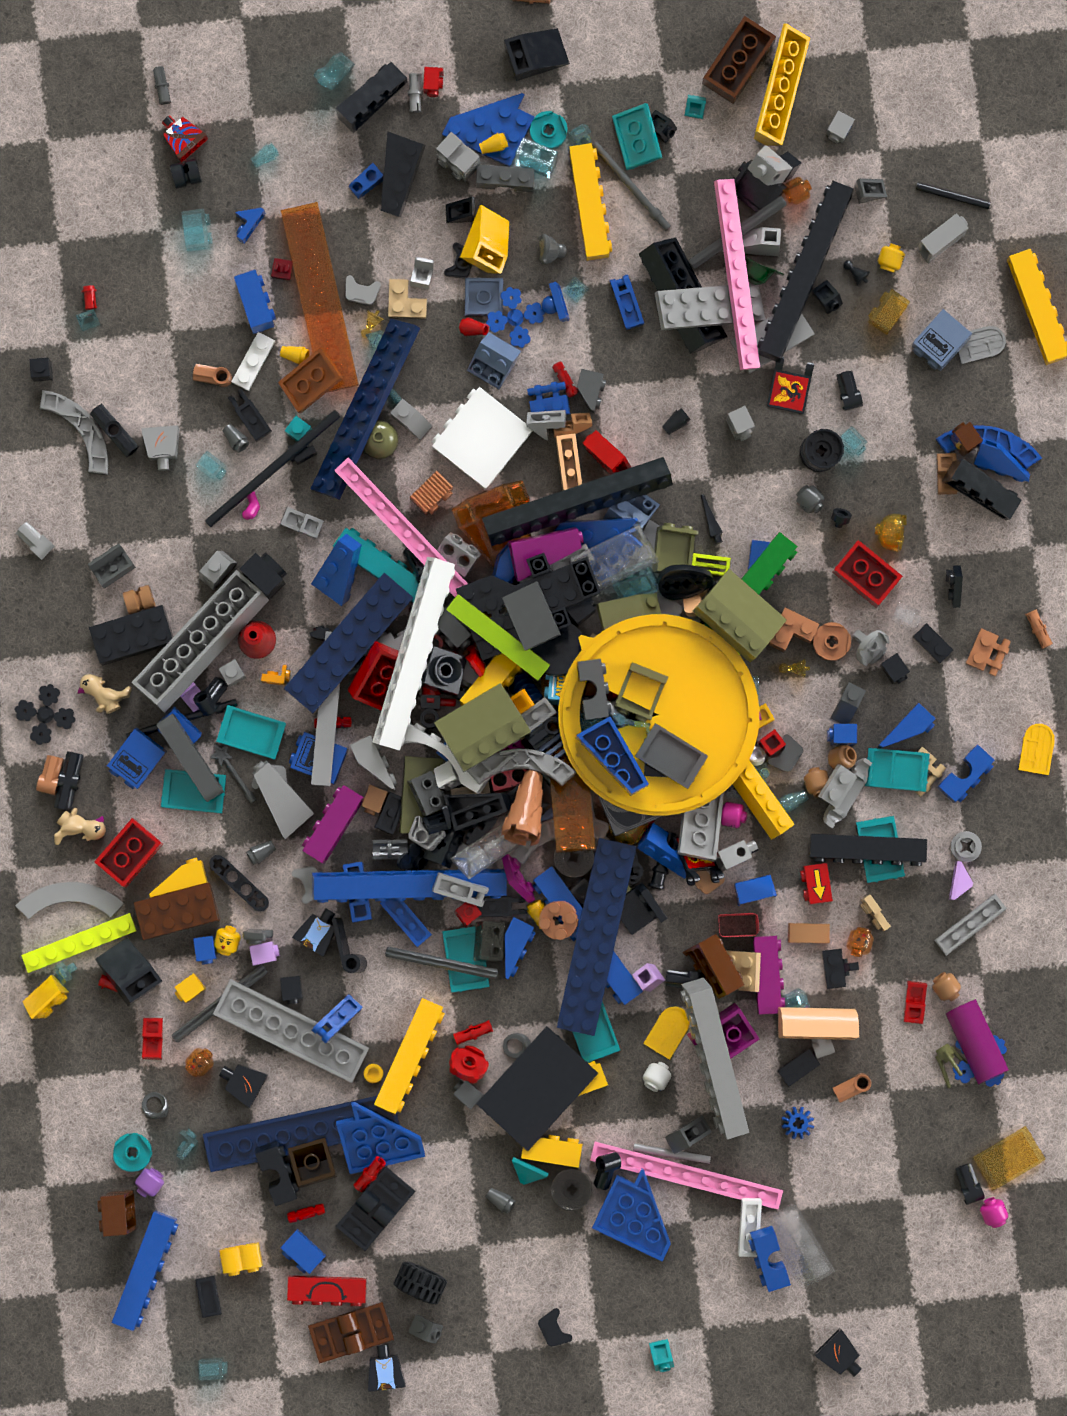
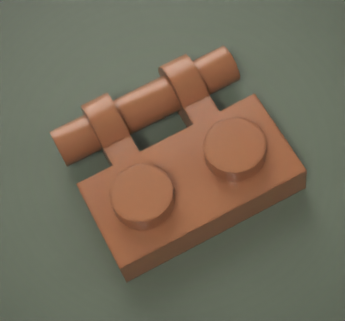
M981 628L965 664L984 671L986 665L991 666L989 674L996 676L998 670H1001L1003 666L1001 663L1005 654L1007 655L1010 650L1008 647L1011 641L1003 639L1002 644L999 645L996 643L998 635ZM993 649L998 651L995 660L989 659Z

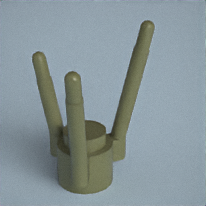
M947 1043L936 1050L937 1056L935 1058L939 1063L947 1087L951 1088L943 1061L945 1063L949 1061L959 1076L963 1074L953 1058L956 1056L960 1061H965L966 1064L968 1062L956 1051L954 1046L950 1047Z

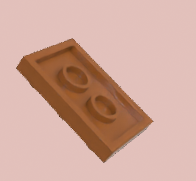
M320 347L278 383L297 412L302 413L344 378L324 348Z

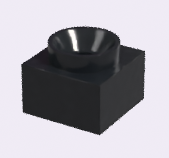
M266 552L261 557L255 553L240 568L241 572L269 600L286 584L283 578L287 573Z
M433 646L431 653L428 654L427 668L422 674L421 687L448 696L458 695L467 661L466 658Z

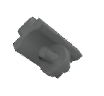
M373 840V860L399 859L402 854L408 853V840Z

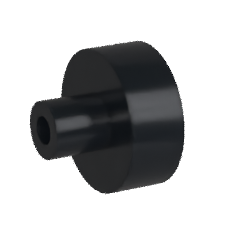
M836 508L833 510L831 519L835 522V527L842 528L843 525L850 523L852 514L845 509Z

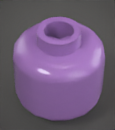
M152 1167L144 1169L135 1180V1184L138 1187L136 1191L143 1197L147 1195L155 1196L164 1185L162 1179L164 1176Z

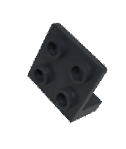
M640 883L626 893L621 921L631 935L656 918L661 923L668 919L643 883Z

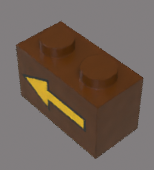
M964 422L954 428L952 431L953 435L950 437V440L962 457L976 449L983 442V439L971 422L966 425Z

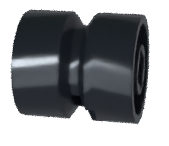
M196 158L186 160L184 164L179 162L170 165L176 189L186 187L187 183L193 185L202 182Z

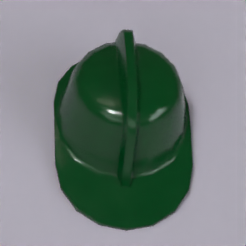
M745 257L748 282L753 285L764 284L773 274L784 276L783 273L760 265Z

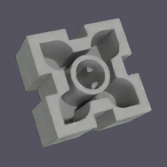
M452 132L436 148L437 158L439 159L437 162L445 169L449 167L453 171L451 174L458 181L462 179L466 182L477 170L478 164H480V156L463 144V141Z

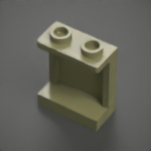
M664 523V525L657 527L652 573L660 574L663 569L671 565H692L694 541L698 531L693 530L691 526L676 528L675 524Z
M632 662L614 707L618 708L617 711L624 715H628V713L636 715L635 719L646 722L647 719L651 720L668 676ZM632 672L661 683L650 710L622 697Z

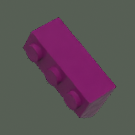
M733 1003L719 1013L730 1059L760 1040L736 1003ZM688 1033L687 1036L694 1046L697 1045L695 1038L693 1039L691 1033Z

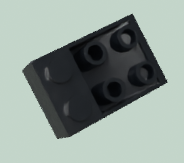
M558 28L525 33L504 40V47L516 81L570 64Z
M125 938L95 959L128 1007L162 983L161 978L152 965L128 938Z

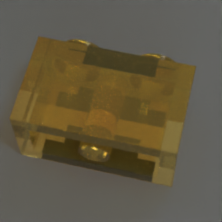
M893 289L889 293L885 291L879 300L881 304L878 309L874 307L868 315L870 317L868 323L885 335H888L910 303L909 300Z

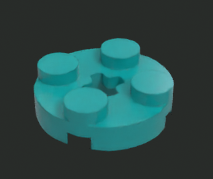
M544 111L535 116L530 126V136L534 144L540 149H556L566 140L568 128L565 119L561 115L552 111ZM546 126L554 129L551 135L543 132L546 130Z
M127 1133L121 1136L114 1145L113 1158L117 1166L122 1170L129 1172L140 1171L151 1160L152 1146L149 1140L141 1134ZM130 1147L132 1149L136 1148L138 1150L136 1152V1157L128 1156V1153L130 1152L128 1149Z

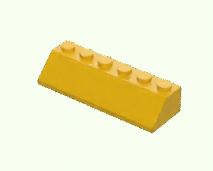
M787 23L783 24L754 135L756 141L767 146L783 145L810 37Z

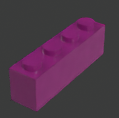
M777 936L753 937V950L756 953H761L759 992H756L758 1015L778 1014V1007H785V998H781V990H784V980L780 978L779 973L780 970H783L782 959L778 957V951H781V939L777 940Z

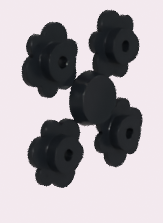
M52 684L40 687L38 698L43 701L45 706L39 708L38 711L33 708V702H27L26 700L19 701L18 706L14 709L17 713L16 718L20 721L24 719L25 721H30L31 717L37 714V719L42 723L38 727H32L33 732L30 734V739L36 741L38 745L51 741L50 734L52 730L47 728L45 723H49L54 718L57 721L56 725L58 727L70 729L72 723L76 721L72 709L60 708L59 712L54 714L53 710L48 707L52 703H57V697L60 695V690L54 688Z

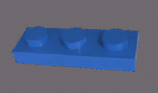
M386 898V901L380 902L382 907L417 947L432 935L404 901Z

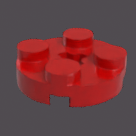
M465 1046L460 1049L458 1047L452 1052L450 1057L449 1071L462 1080L477 1083L486 1074L489 1063L488 1060L486 1062L485 1054L480 1049L473 1046Z

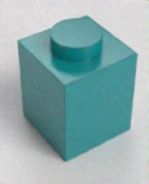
M295 416L284 431L286 435L297 442L312 427Z

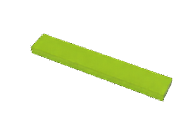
M459 594L447 607L446 610L535 679L539 680L550 666L532 650L525 651L519 640Z

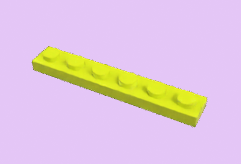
M128 913L21 956L27 972L31 973L134 933L137 930L131 914Z

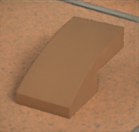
M590 413L571 414V420L566 421L565 428H552L554 438L560 435L577 434L592 426Z
M956 453L937 454L938 495L957 494L958 492L942 482L952 462L957 460Z
M788 923V943H830V924Z

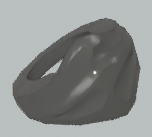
M521 1033L508 1035L503 1042L504 1052L512 1058H518L531 1044V1041ZM513 1038L521 1041L523 1044L522 1051L511 1053L507 1047L508 1041Z
M152 1092L144 1096L142 1109L148 1117L159 1119L167 1116L168 1103L162 1094ZM151 1097H157L161 1100L163 1108L159 1113L148 1110L147 1101Z

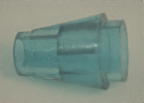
M272 142L266 143L251 160L256 168L276 160L280 154Z
M802 790L782 795L778 801L786 812L791 813L805 803V801H808V796Z

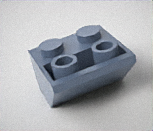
M488 332L480 342L467 371L500 390L521 351Z
M642 495L609 507L603 519L637 518L638 521L629 530L637 538L660 504L647 495Z

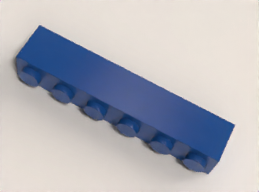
M158 1211L153 1212L111 1323L134 1331L136 1327L140 1328L144 1318L141 1316L143 1308H148L151 1300L148 1297L150 1290L154 1291L158 1281L155 1279L157 1271H162L165 1263L162 1260L164 1253L168 1254L172 1244L169 1242L171 1234L175 1235L179 1224H176L177 1218Z

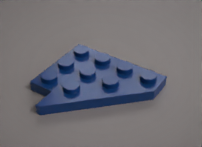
M521 93L450 117L442 136L447 137L452 132L467 147L482 154L479 143H482L496 133H504L508 147L503 151L482 155L507 167H511L535 116L518 109L525 94Z
M637 518L566 521L560 523L554 530L559 531L575 527L578 531L582 532L583 543H581V546L586 544L595 560L590 563L594 576L605 587L612 582L643 545L629 532L638 521Z
M351 1102L354 1117L336 1121L350 1174L362 1172L365 1167H368L373 1162L376 1156H379V1159L383 1158L385 1160V1166L426 1157L421 1136L356 1102Z
M641 1168L635 1183L616 1175L592 1229L663 1262L671 1242L644 1169Z

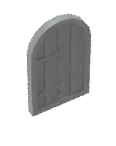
M994 326L971 330V338L958 353L961 364L993 357L1004 349L1006 337L999 328Z

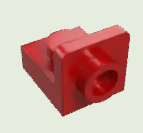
M467 902L454 911L465 927L481 915V911L476 905Z

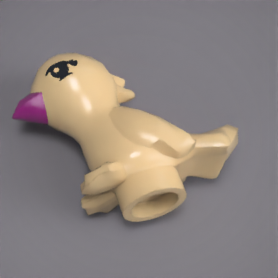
M92 674L84 675L81 678L77 694L92 695L99 705L96 708L98 713L106 711L107 714L115 712L121 708L119 702L124 698L130 697L131 687L129 686L122 691H115L111 688L102 687V684L105 683V681H102V677Z
M74 808L71 813L65 811L57 821L61 829L54 834V843L59 845L63 837L84 833L85 835L82 839L87 841L102 838L106 832L104 817L101 816L89 821L77 815V808Z

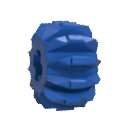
M795 1106L792 1107L793 1114L786 1110L785 1113L790 1117H782L783 1121L788 1122V1124H783L782 1128L789 1127L785 1134L789 1135L793 1131L792 1139H796L797 1133L799 1138L803 1139L802 1132L809 1136L810 1132L806 1129L807 1127L814 1129L813 1125L808 1124V1122L814 1121V1118L806 1117L811 1112L808 1110L803 1114L804 1107H800L799 1113H797ZM795 1118L803 1120V1123L800 1124V1128H797V1126H793V1123L796 1122Z

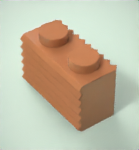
M436 471L410 496V500L425 515L428 513L432 515L439 508L438 504L442 500L446 501L452 496L453 486Z

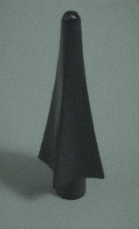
M702 494L701 500L707 518L710 539L713 538L715 544H720L723 542L721 538L723 531L717 523L705 495Z

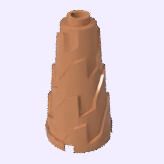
M526 771L521 784L518 786L514 803L511 805L508 817L505 818L501 835H504V839L511 843L526 846V841H531L530 846L540 841L542 824H540L542 815L541 803L543 796V775L540 772Z

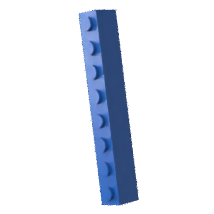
M551 866L533 880L535 882L533 887L539 895L543 893L546 897V900H544L546 905L554 901H566L576 909L579 922L578 927L569 936L574 942L577 938L583 908ZM562 916L555 917L560 924H563ZM613 951L606 988L611 987L615 993L612 996L618 1004L622 1002L626 1005L641 994L643 990Z

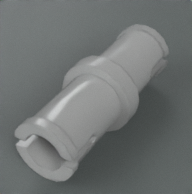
M410 73L408 90L410 98L409 112L420 113L421 96L423 95L421 90V74Z

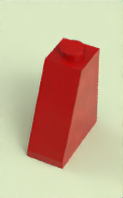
M597 430L589 434L585 441L582 442L586 450L610 475L631 468L627 458Z

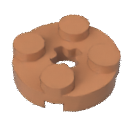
M829 622L819 627L812 641L813 648L822 659L836 661L843 658L850 650L851 636L841 624ZM831 636L837 641V644H834L833 647H830L829 643H827Z
M566 901L551 902L542 909L539 926L548 937L563 940L571 936L578 927L579 922L576 909ZM562 916L563 924L557 925L554 917Z

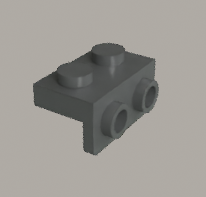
M120 544L111 547L108 551L88 563L89 568L104 589L136 568Z

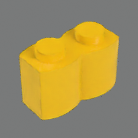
M259 1242L219 1250L223 1274L228 1273L229 1276L239 1275L241 1270H247L248 1273L259 1271V1267L263 1266Z

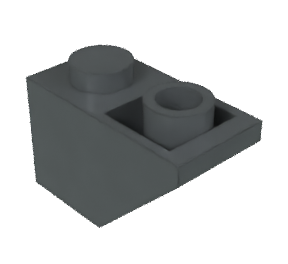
M581 369L577 390L590 413H594L595 409L599 410L602 398H598L600 391H604L606 380H603L604 374Z

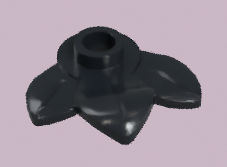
M413 843L409 846L408 853H404L399 857L397 866L404 871L422 870L426 867L428 860L423 858L424 852H422L421 846Z

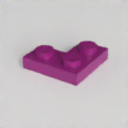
M508 853L501 856L508 883L528 903L534 901L533 891L535 889L530 881L527 882L520 872L519 868L521 865L517 858H512Z

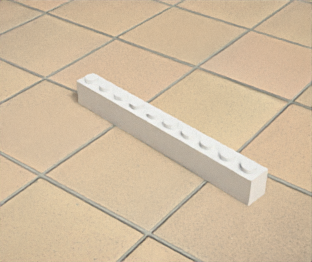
M427 557L373 737V743L400 750L405 742L404 735L406 728L409 727L411 722V711L416 705L417 691L420 690L422 685V674L427 668L428 654L431 653L433 648V637L438 631L439 617L444 611L443 604L449 594V584L455 574V564L433 557Z

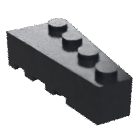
M392 62L388 65L384 64L376 75L370 77L364 85L336 107L337 117L354 134L408 82L407 77Z
M388 131L381 211L401 217L426 145Z
M965 459L953 461L942 479V482L1004 520L1012 518L1022 499L1017 497L1018 494L1010 489L1007 490L1000 482L990 478Z

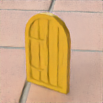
M1034 724L1026 730L1023 737L1018 770L1049 775L1055 741L1053 731L1047 725Z
M679 1007L665 1009L659 1015L658 1020L643 1044L670 1060L690 1025V1020L688 1021L685 1011Z

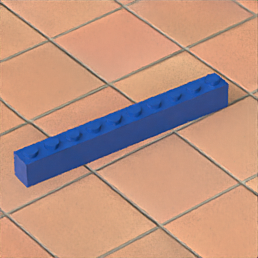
M505 869L312 873V897L319 903H326L328 900L347 902L348 899H355L358 902H365L367 899L386 901V898H394L396 901H404L406 898L425 900V897L443 900L447 896L432 891L439 872L489 888V891L485 896L498 899L501 896H507V877ZM473 891L472 897H476L478 892Z

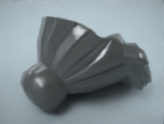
M545 233L537 237L539 239V261L541 264H548L556 258L562 259L566 256V245L558 244Z

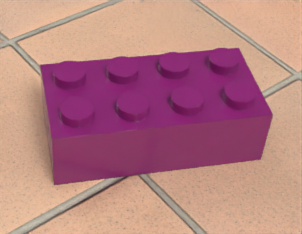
M344 785L342 788L338 787L332 796L335 798L332 804L328 803L322 812L324 817L321 821H316L312 828L314 833L311 838L307 836L302 844L304 847L303 852L323 864L328 860L364 800V797Z

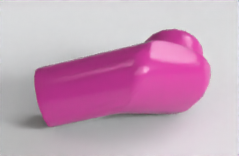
M255 491L247 496L249 505L242 512V516L246 520L255 518L260 510Z

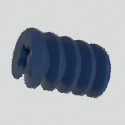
M521 673L514 677L513 683L509 686L513 695L525 689L534 704L543 699L542 694H540V691L528 674Z

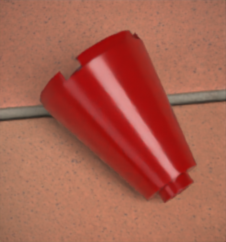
M262 621L249 622L238 635L240 650L246 656L253 659L266 657L274 650L276 644L274 630L270 625Z

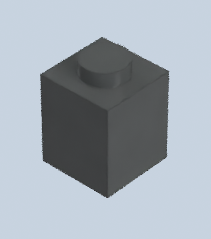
M460 1080L453 1088L456 1091L453 1095L470 1110L484 1095L468 1081L463 1082Z

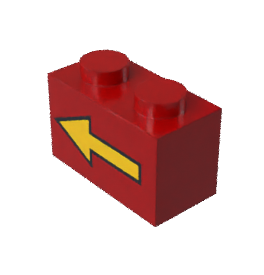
M827 863L803 866V870L800 871L801 882H805L806 890H803L804 901H808V905L832 902Z

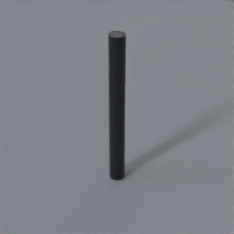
M919 182L916 186V190L989 209L991 204L989 201Z

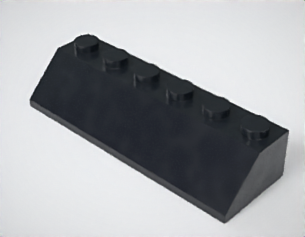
M676 237L654 242L639 253L642 263L648 271L657 291L702 287ZM722 325L677 329L690 354L701 351L728 337Z

